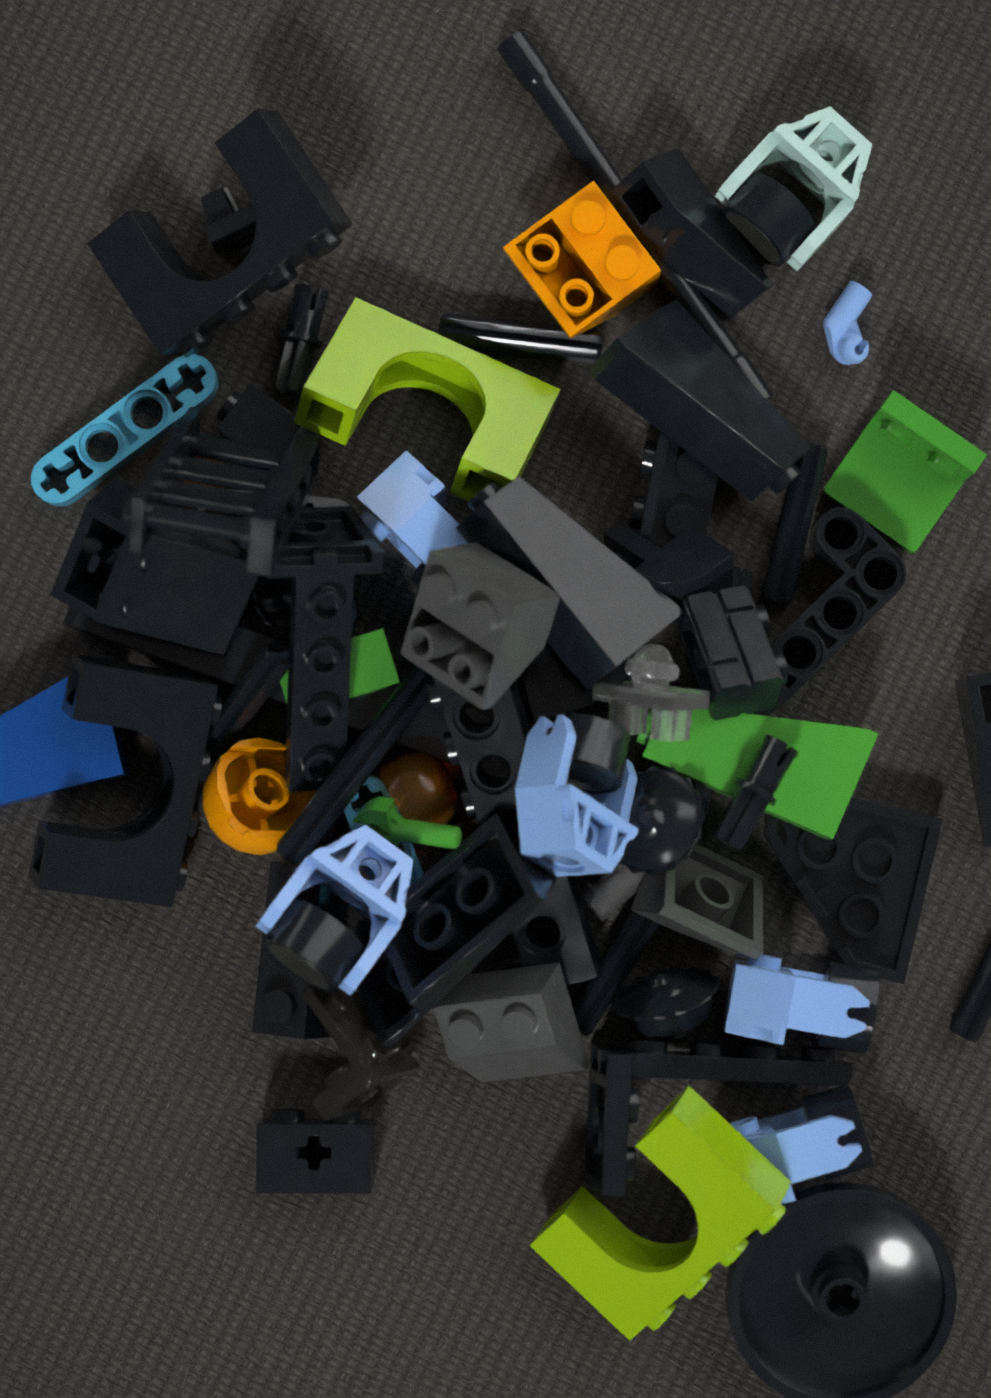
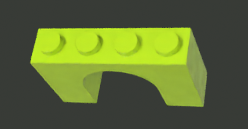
M355 297L303 387L294 423L346 446L369 404L382 393L397 388L412 387L440 394L453 402L464 413L472 429L473 437L462 456L450 490L451 494L469 501L492 482L499 489H502L517 477L522 476L547 426L561 389Z
M687 1086L652 1119L636 1147L687 1196L697 1217V1236L684 1242L671 1244L645 1239L629 1230L585 1187L581 1186L548 1217L529 1245L629 1341L646 1326L652 1331L658 1329L675 1310L676 1305L673 1302L682 1294L688 1300L693 1298L711 1278L712 1273L709 1272L710 1269L718 1262L724 1267H728L747 1247L749 1241L746 1238L754 1230L757 1229L762 1235L765 1234L780 1220L786 1211L781 1202L792 1182L690 1086Z

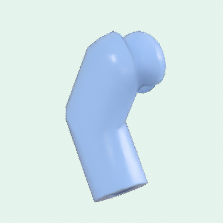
M849 281L823 321V329L830 354L843 365L858 364L869 353V343L867 340L862 339L857 318L873 295L868 289L855 281Z

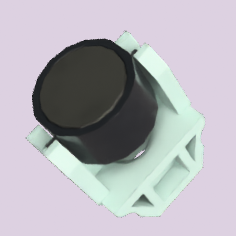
M831 106L808 114L804 119L794 123L778 125L718 189L715 198L724 205L721 212L730 221L752 254L767 264L781 267L791 256L787 263L798 271L852 211L860 193L859 187L867 167L872 143ZM779 163L824 204L821 222L816 229L813 219L804 205L778 181L765 174L757 173L761 168Z

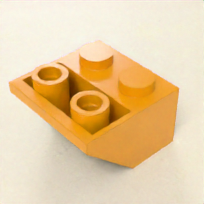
M594 181L503 247L504 252L570 339L614 317L656 286L661 273V269Z

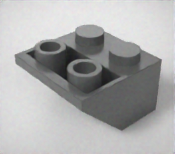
M478 542L432 550L429 552L400 654L482 710L489 709L545 647L561 595Z

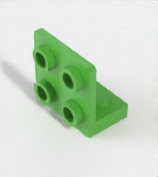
M893 390L883 401L823 488V493L840 506L852 509L858 513L872 528L908 553H914L964 481L977 471L987 454Z

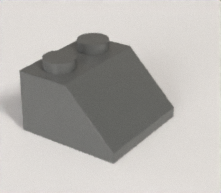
M559 962L466 975L433 1007L449 1059L482 1083L587 1070L589 1066Z

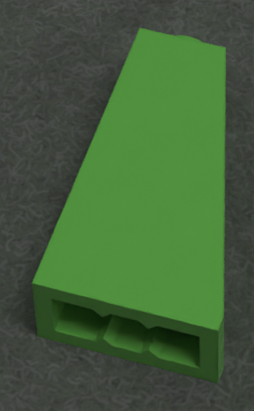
M665 703L659 715L648 711L635 742L645 746L640 757L641 759L664 769L673 767L680 776L690 777L692 781L730 798L733 797L738 788L734 784L735 779H743L760 749L765 735L773 736L787 743V748L793 747L799 754L794 758L773 796L777 799V802L774 806L768 804L764 812L826 840H830L836 834L879 733L866 728L747 713L714 721L710 717L707 708Z

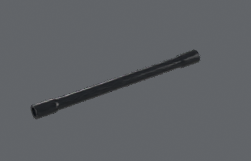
M521 30L512 34L498 46L497 51L523 89L529 92L590 182L594 181L634 233L608 195L623 180L554 80L551 69L525 31ZM640 241L661 269L658 281L671 300L674 301L676 299L767 400L771 399L774 394L748 356L737 347L700 291Z

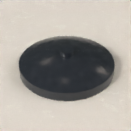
M851 1182L825 1183L799 1190L794 1193L796 1201L782 1204L786 1211L768 1232L762 1235L756 1229L746 1238L749 1241L747 1247L729 1266L725 1300L727 1317L735 1342L741 1355L754 1373L770 1388L787 1398H890L909 1387L927 1371L940 1354L948 1339L957 1303L956 1279L949 1254L928 1220L910 1203L887 1190Z

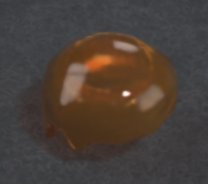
M408 751L398 755L380 769V777L391 798L395 799V805L405 819L446 825L452 820L455 815L458 796L454 778L441 761L424 752Z

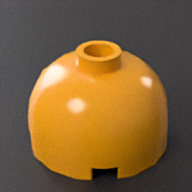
M260 737L240 740L216 760L203 785V811L209 827L221 842L236 851L254 855L277 852V843L317 792L288 791L285 781L286 746L282 743Z

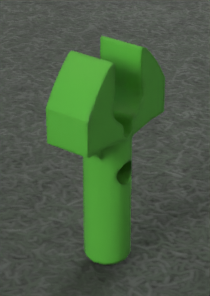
M378 796L369 800L361 806L353 819V822L364 824L363 826L366 824L377 825L367 826L397 848H399L401 842H410L456 849L462 841V831L458 826L403 818L397 813L394 798Z

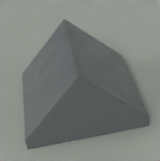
M698 844L694 846L690 857L680 861L673 871L663 870L654 876L645 874L631 906V911L727 956L757 960L763 954L762 875Z

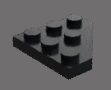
M851 797L834 838L826 840L767 814L763 835L841 963L878 969L880 979L904 984L943 819Z

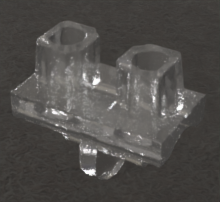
M644 645L636 652L634 658L627 660L625 671L628 675H631V680L624 681L621 685L597 682L593 685L592 700L609 702V721L623 727L630 735L647 734L648 708H651V739L670 742L690 740L692 710L709 709L710 691L669 686L670 681H675L678 678L679 667L677 664H673L670 652L661 645Z

